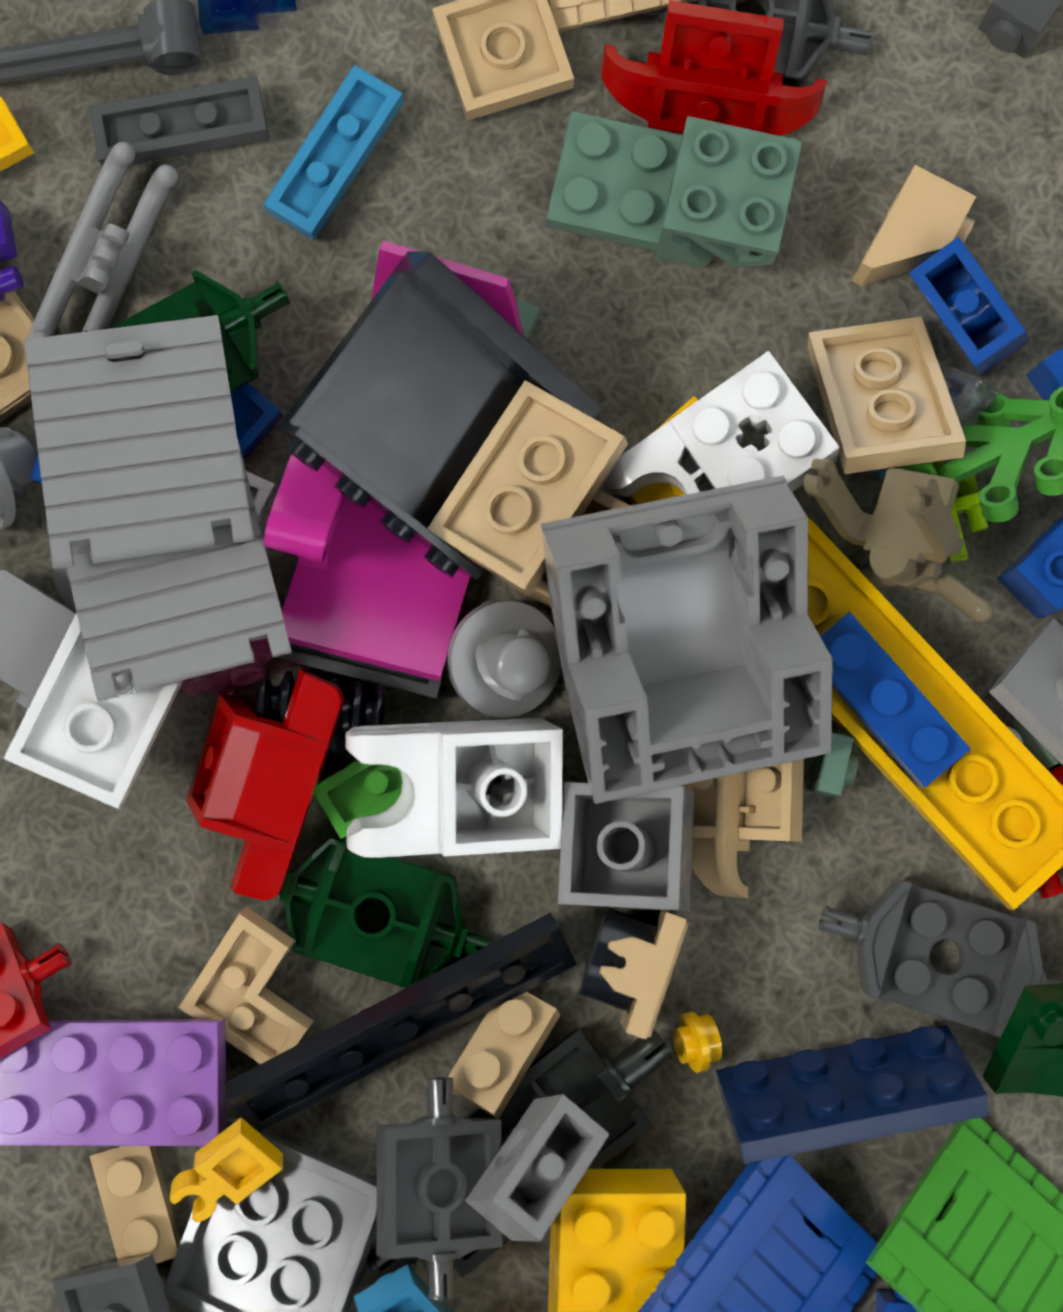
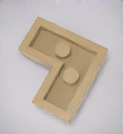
M246 907L238 914L179 1006V1009L194 1019H225L226 1041L259 1064L298 1045L314 1020L266 988V985L296 940Z

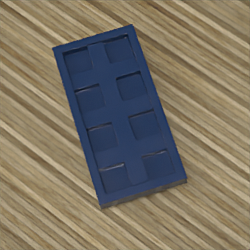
M947 1025L919 1027L911 1032L877 1039L862 1038L851 1044L820 1050L807 1049L790 1056L759 1062L745 1061L734 1067L716 1070L721 1098L743 1164L989 1116L987 1093Z

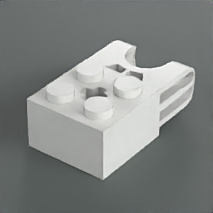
M767 351L623 453L603 483L612 494L624 497L632 495L645 486L654 483L671 484L687 495L784 475L786 483L793 492L804 484L806 474L818 475V471L813 470L811 466L814 459L828 460L835 463L840 447L772 354ZM748 432H754L755 434L763 433L765 435V448L760 451L753 445L746 446L744 449L739 445L743 443V435Z
M543 718L368 725L351 728L346 732V749L361 763L397 767L401 772L403 784L401 795L389 809L376 815L355 818L346 831L347 849L359 856L371 858L440 853L443 856L561 849L563 729ZM496 776H500L502 778L501 783L492 785L491 794L488 795L486 788L489 782Z

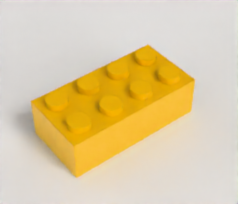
M672 1169L586 1170L551 1224L548 1312H638L652 1292L657 1290L658 1284L670 1268L676 1264V1260L684 1251L686 1193Z

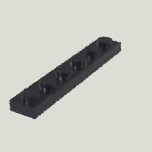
M550 912L224 1083L228 1100L242 1119L260 1132L577 965Z

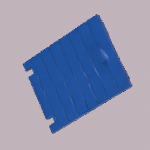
M791 1155L752 1162L746 1166L732 1185V1189L728 1190L713 1210L714 1213L708 1217L696 1233L694 1240L690 1241L676 1260V1264L670 1268L658 1284L657 1290L652 1292L638 1311L851 1312L854 1303L858 1302L870 1285V1280L874 1279L877 1275L865 1262L877 1245V1242L824 1191ZM815 1229L820 1233H814L812 1230Z

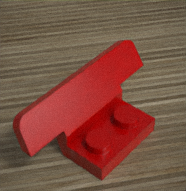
M302 669L299 671L283 723L255 716L242 697L219 693L186 798V802L200 827L245 840L230 887L235 894L263 901L275 898L284 886L344 703L343 693L336 684Z

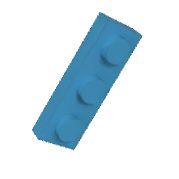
M354 65L265 200L263 206L266 213L315 241L404 104L403 94Z

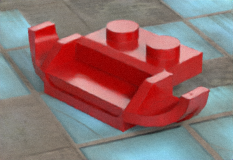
M669 0L660 53L649 52L647 63L626 59L616 51V46L604 44L601 64L602 80L607 90L617 102L629 112L649 122L648 128L677 133L684 132L687 116L783 136L804 126L818 114L828 81L816 78L815 83L806 87L782 85L783 73L774 72L783 33L784 18Z

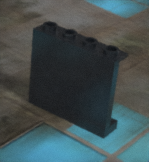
M408 251L277 429L292 440L287 451L316 472L323 465L340 478L334 485V488L363 509L370 502L385 515L379 523L389 532L407 544L414 537L429 550L424 555V559L451 578L459 571L478 580L483 572L471 564L472 560L452 549L427 528L525 380L593 419H595L602 407L431 252Z

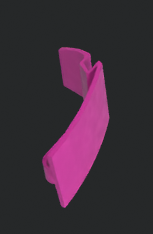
M382 241L371 300L408 251H420ZM437 257L524 336L517 301L509 278ZM291 454L269 514L263 540V546L298 556V563L282 608L289 642L440 682L449 643L456 627L470 576L457 571L453 578L439 571L424 559V555L429 550L414 537L407 544L379 523L385 514L373 504L368 502L363 509L336 490L334 485L340 479L323 465L316 472Z

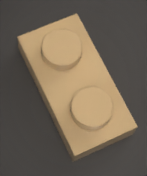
M524 992L488 1011L448 1076L454 1078L453 1093L492 1117L499 1119L559 1019L560 1014L557 1008L528 992Z
M112 1146L92 1153L90 1160L117 1261L149 1254L153 1255L155 1264L175 1258L181 1238L172 1205L169 1201L170 1198L156 1146Z

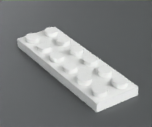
M246 471L260 522L275 491V484ZM76 612L3 759L121 810L183 681L136 692L132 674L127 673L114 677L118 697L98 702Z

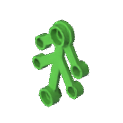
M1063 386L1056 389L1051 394L1049 400L1011 399L1002 394L986 395L975 404L978 425L960 424L966 438L965 447H977V449L964 454L963 458H956L937 468H934L930 463L896 467L897 469L952 478L959 483L998 464L990 484L985 486L979 493L983 517L991 522L1010 520L1019 511L1016 488L1033 446L1052 438L1047 457L1040 459L1034 466L1036 488L1040 493L1048 496L1063 494ZM1013 420L1031 421L1022 427H1008Z

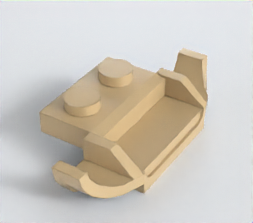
M804 759L680 785L695 792L692 869L704 886L711 892L724 897L748 898V886L741 882L738 875L737 851H749L750 840L802 842Z

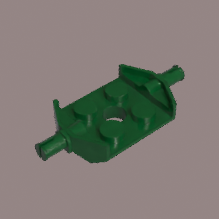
M195 270L191 273L194 280L193 283L111 327L119 328L218 315L231 393L259 377L257 329L262 327L260 319L285 305H289L290 301L278 281L250 298L244 297L241 299L239 294Z
M334 837L330 838L316 850L296 872L288 871L284 886L278 894L280 895L279 900L285 901L288 934L296 940L292 945L293 952L403 988H407L415 982L441 970L453 957L460 958L461 954L467 956L479 950L476 946L485 947L496 941L469 932V928L464 927L455 876H448L393 857H362L347 849L346 842ZM378 898L388 906L390 920L382 931L369 932L358 923L357 909L364 899Z

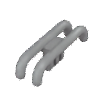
M118 142L113 146L97 176L40 305L28 339L54 336L76 284L98 294L82 332L86 330L109 329L161 208L171 189L177 183L178 174L174 167L166 164L156 169L141 195L126 230L114 224H107L100 230L129 166L135 159V150L131 144Z

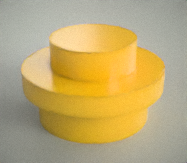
M695 1012L683 1013L679 1018V1027L674 1028L672 1033L676 1055L682 1064L688 1063L695 1073L708 1071L711 1063L719 1062L722 1058V1043L716 1023L708 1014L698 1016Z

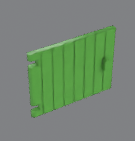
M981 1118L957 1122L865 1262L909 1304H912L918 1312H1063V1193H1060L1041 1173H1038L1037 1169L1016 1152L1011 1145L993 1131ZM950 1196H951L950 1202L948 1203V1205L946 1206V1208H945L944 1211L942 1212V1214H941V1216L939 1217V1219L936 1221V1218L938 1217V1215L940 1214L941 1210L943 1209V1207L945 1206V1204L947 1203V1201L949 1200V1198H950Z

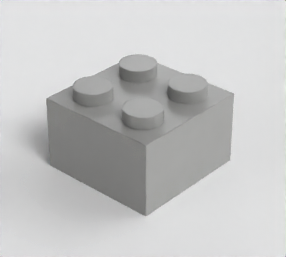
M564 782L558 904L690 912L695 792L684 786H676L594 804L588 783Z

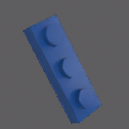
M848 612L820 636L833 659V690L920 789L927 787L971 749L851 612Z

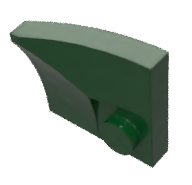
M1063 983L1024 987L982 1076L995 1094L1035 1093L1063 1097Z

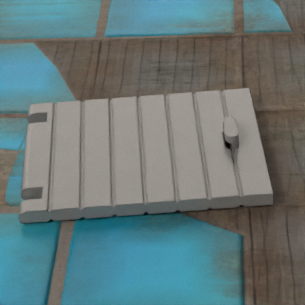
M218 315L24 339L50 553L54 569L75 567L72 547L90 545L91 558L95 564L215 546L213 527L231 524L234 543L254 540Z
M240 445L239 450L254 540L234 543L231 524L213 527L215 546L95 564L91 558L90 545L72 547L75 567H68L67 572L98 702L118 697L114 677L131 673L133 685L136 692L253 663L255 662L254 652L251 649L250 642L268 638L273 657L292 653L266 548L263 546V536Z

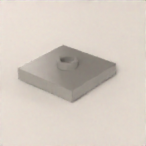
M1053 618L1038 630L989 690V693L1063 765V626Z

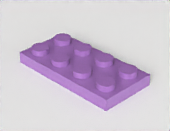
M225 1019L48 1020L52 1029L0 1059V1145L205 1146L226 1129V1088L224 1084L226 1083Z

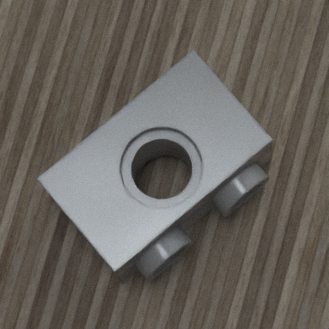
M564 1094L534 1099L465 1202L511 1241H541L606 1141L609 1133Z

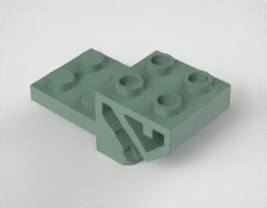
M571 111L547 213L546 227L657 251L655 256L657 259L698 268L707 266L714 255L735 268L772 265L779 252L802 141L687 116L683 135Z

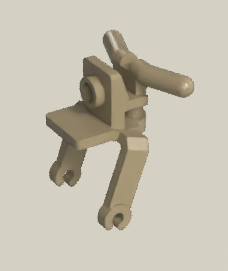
M814 459L812 461V469L818 471V476L805 475L803 482L805 492L815 497L841 537L852 544L864 546L863 549L870 552L871 567L858 570L876 589L899 585L908 589L913 588L939 594L976 622H986L993 616L994 608L989 600L950 572L941 570L942 564L948 559L949 555L961 553L964 539L958 537L960 531L951 517L959 488L957 481L948 477L889 468L885 474L876 509L873 515H870L860 509L837 473L834 462L822 459Z

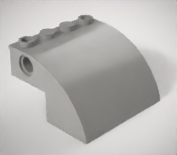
M784 475L541 524L549 594L561 666L575 732L594 804L831 753L833 659L808 616V517L786 483Z

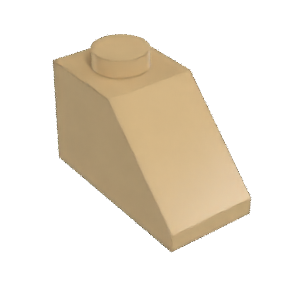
M914 165L851 281L863 286L908 273L958 236L964 243L975 223V220L967 217V214L977 196Z

